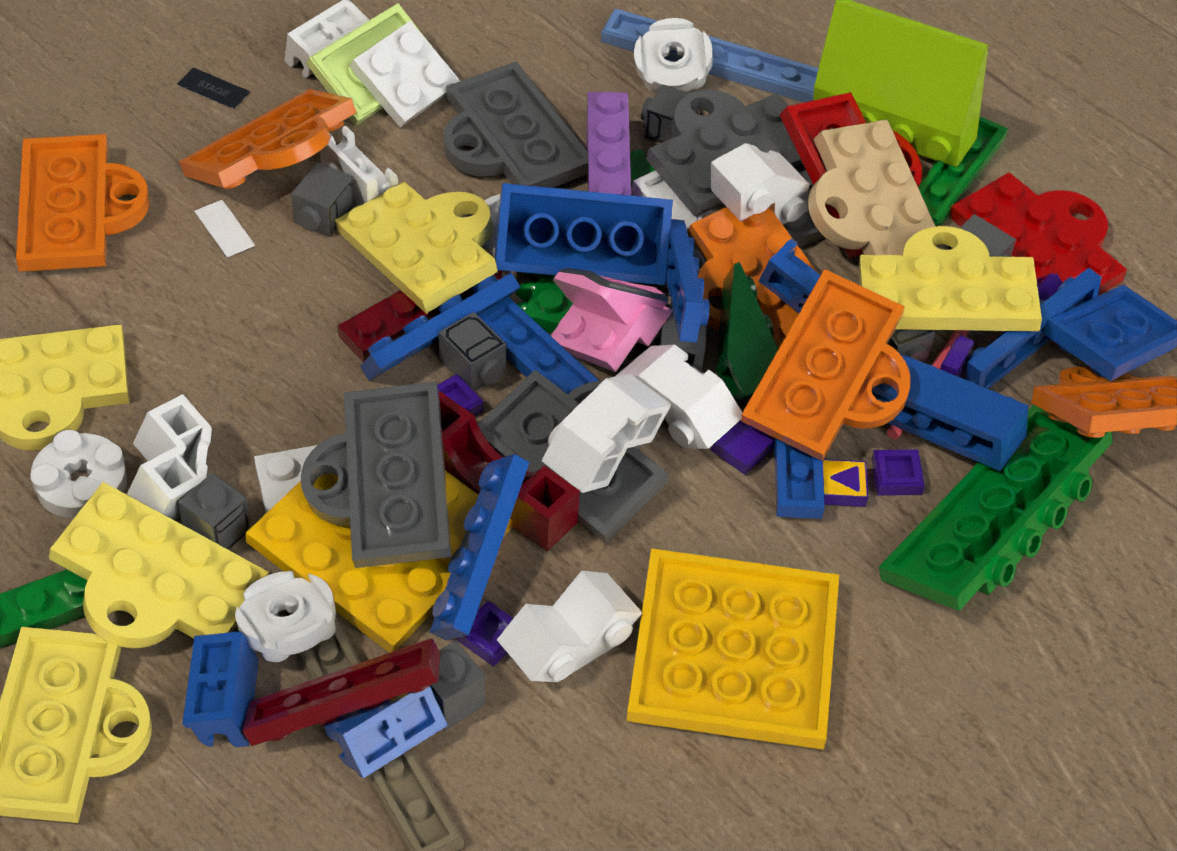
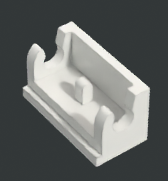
M342 0L287 34L284 61L292 68L300 60L304 67L302 71L303 77L307 78L313 74L306 64L309 57L365 24L369 19L350 0Z
M347 126L342 128L343 139L338 145H335L333 135L330 133L331 139L329 143L320 151L321 164L353 176L354 196L358 206L381 195L389 188L398 185V177L390 168H387L384 174L355 146V135Z

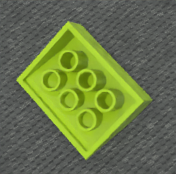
M836 0L814 85L813 100L852 92L866 123L888 120L891 129L903 136L913 146L917 154L957 167L977 139L989 44L852 0Z

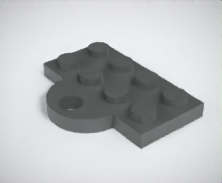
M516 61L446 86L447 99L458 114L445 127L444 153L447 160L458 170L475 176H494L504 173L511 184L554 188L588 175V151ZM460 146H472L475 149L462 151L457 148Z
M717 90L691 92L680 99L675 107L671 122L674 138L649 148L646 158L693 216L723 203L711 190V161L745 143L756 146L762 152L768 153L772 150L780 153L796 170L804 166L780 117V113L789 105L778 93L745 106L740 100L725 92ZM701 108L707 111L710 115H699L696 114L692 109Z
M534 370L478 423V426L485 439L502 458L516 454L529 462L527 468L529 472L538 471L544 465L552 470L542 462L549 447V435L602 381L583 384L567 395L537 370ZM642 445L627 448L608 486L584 493L580 492L578 522L604 543H607L669 481L668 472L639 451Z
M437 382L345 392L346 433L330 437L317 445L310 452L302 467L301 487L311 510L318 517L329 523L351 526L352 561L355 569L452 557ZM324 474H334L338 477L337 483L330 489L318 490L314 488L317 478Z

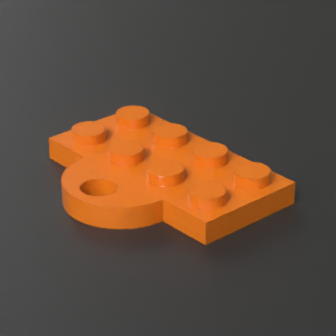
M308 89L179 161V164L186 177L223 189L234 188L245 182V176L255 170L283 168L315 155L329 143L331 139L329 132L341 128L344 125V120L357 112L352 98Z
M106 134L23 139L16 262L19 272L106 266L107 235L129 230L137 225L147 214L150 200L145 179L131 167L117 163H108L109 145ZM127 194L137 196L128 201L119 200L121 196Z
M725 207L690 224L687 233L690 237H694V244L707 260L698 273V277L704 279L703 299H708L711 296L722 297L723 280L732 266L740 262L745 274L750 275L755 283L757 302L762 313L767 314L773 324V338L779 350L799 313L758 281L769 259L792 238L770 207L764 212L753 214L741 222ZM797 245L794 249V255L815 270ZM709 303L707 325L719 331L721 310L714 308Z
M824 269L741 415V422L823 461L843 424L854 428L868 429L882 426L893 420L902 411L907 402L910 390V372L903 357L887 343L904 314L905 306ZM887 384L896 390L897 397L890 402H881L873 396L872 389L877 385Z
M1071 367L1060 372L1057 385L1034 386L1031 403L1049 412V418L1060 422H1068L1077 427L1079 434L1088 437H1104L1105 432L1112 431L1138 434L1143 428L1172 431L1177 425V377L1169 375L1138 378L1126 373L1109 381L1107 378L1094 373L1090 367Z

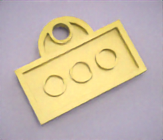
M402 182L363 205L353 208L350 212L335 220L338 233L426 314L498 272L495 258L482 248L493 231L489 206L482 198L471 193L448 192L425 200L407 183ZM467 214H473L472 216H469V217H462V216L467 215Z
M949 226L931 227L917 232L905 244L903 255H860V286L905 306L904 314L896 329L1040 331L1042 316L1033 257H990L987 247L978 237L963 229ZM944 244L951 246L953 249L942 250L937 248L936 245Z
M122 324L0 339V439L12 447L22 450H42L53 442L57 433L64 430L77 431L83 420L84 409L130 403ZM35 422L49 423L44 430L39 432L26 430Z
M102 482L56 540L49 552V560L88 580L85 587L83 609L86 620L93 631L107 642L125 648H143L155 645L170 636L175 629L192 638L199 635L232 632L237 626L236 608L238 606L240 609L244 602L243 593L251 584L269 575V572L105 482ZM121 610L130 613L135 621L127 626H117L107 616L114 611Z
M21 627L0 700V816L78 823L89 777H104L123 771L135 763L144 753L152 733L151 717L148 705L140 692L133 686L114 679L121 646L107 642L94 633ZM131 721L138 725L136 732L129 737L119 738L111 734L112 729L118 723Z

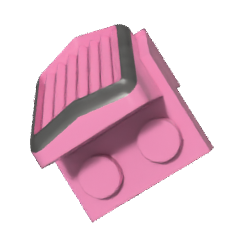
M572 268L558 271L553 279L573 305L562 318L551 337L572 356L614 372L618 370L636 342L646 346L650 345L672 313L670 308L665 307L668 303V297L655 287L628 283L600 276L592 271Z

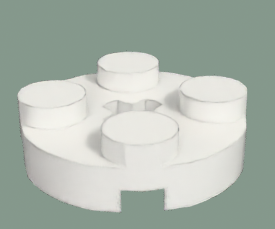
M668 18L659 20L649 26V31L642 38L640 35L636 41L634 48L635 68L639 77L644 81L645 87L651 92H657L661 84L685 92L699 89L705 84L706 76L712 67V44L704 31L702 34L700 30L693 27L692 22L686 19ZM670 50H677V54L683 56L682 59L676 62H669V60H665L663 57L669 56Z
M64 430L57 433L53 442L44 447L36 456L30 474L33 489L38 495L42 506L52 514L64 518L74 519L102 482L121 492H124L127 485V475L121 448L102 436L88 433L79 434L74 430ZM78 470H87L89 476H80L76 481H72L70 474Z
M293 571L277 572L257 580L243 593L244 602L240 609L237 606L235 612L239 632L242 631L249 647L261 652L267 661H283L290 655L306 651L321 641L328 640L335 633L336 626L334 620L336 609L333 595L327 583L318 576L308 574L310 583L303 578H294ZM285 609L289 613H293L285 617H279L278 612Z

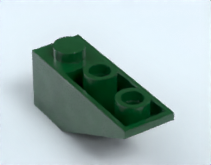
M740 262L732 266L723 280L716 372L718 377L725 383L739 408L747 406L775 357L778 347L773 338V324L769 316L762 313L757 302L755 283L750 275L745 274Z

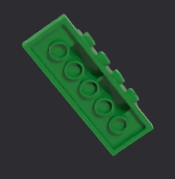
M1032 405L1028 410L1026 438L1001 471L978 462L878 567L881 581L957 611H960L977 591L989 595L998 585L1008 586L1015 576L1017 563L1024 556L1032 558L1038 553L1042 544V536L1049 528L1057 530L1064 524L1067 517V508L1074 500L1083 502L1087 499L1092 489V478L1089 475V468L1113 443L1112 432H1105V436L1099 438L1081 435L1077 432V427L1068 422L1053 420L1048 417L1049 412Z

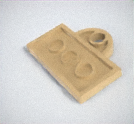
M888 120L824 130L813 139L827 172L812 186L808 197V209L816 228L829 241L846 249H862L864 255H903L905 244L910 237L921 230L935 227ZM825 204L833 206L838 211L840 219L832 217L827 212ZM944 244L936 245L937 248L946 250Z

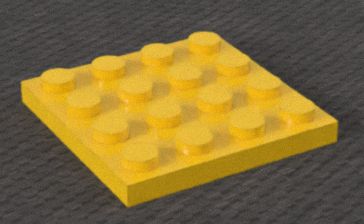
M445 470L451 556H453L455 551L460 548L466 532L464 529L465 518L469 510L476 504L479 495ZM324 474L317 478L314 488L318 490L330 489L337 483L338 477L334 474ZM301 481L246 532V543L282 571H293L294 578H303L310 583L308 574L318 576L325 581L331 589L336 612L389 653L396 651L432 614L434 604L439 595L445 591L451 574L448 571V566L452 557L355 569L352 561L351 526L335 525L318 517L307 503L302 491ZM509 519L504 537L511 530L513 522L511 519Z
M651 548L626 721L824 750L827 740L839 575Z

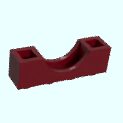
M440 391L439 401L445 470L479 495L481 490L479 479L483 470L490 462L502 457L483 436L475 416ZM545 465L535 472L526 471L510 517L513 521L512 526L548 552L578 523L580 490Z

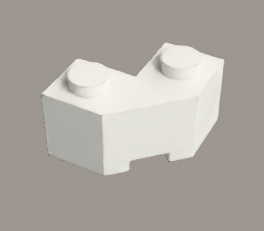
M745 143L711 161V190L740 222L753 214L764 212L769 207L782 225L787 222L796 221L808 211L809 183L780 153L772 150L768 153L762 152L756 146Z
M675 344L650 346L616 376L632 374L671 404L665 420L669 425L668 430L671 437L683 449L710 448L741 420L742 411L723 380L710 370L702 375L687 364L688 354Z
M632 374L606 378L553 429L549 435V447L542 462L582 493L606 487L609 485L627 448L652 442L671 404Z
M183 394L147 412L133 444L148 462L140 465L127 493L128 496L172 520L181 517L178 501L207 478L208 465H206V459L212 427Z
M582 570L553 606L525 604L498 637L497 641L531 681L559 682L615 646L623 643L632 633V625L642 612L608 573Z

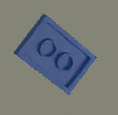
M1124 284L1048 319L1043 330V334L1056 342L1060 349L1073 354L1090 366L1094 373L1107 378L1109 381L1177 348V320Z

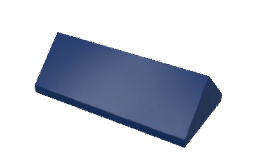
M502 183L495 224V261L497 270L556 275L562 269L572 268L592 271L597 275L625 282L665 285L673 200Z

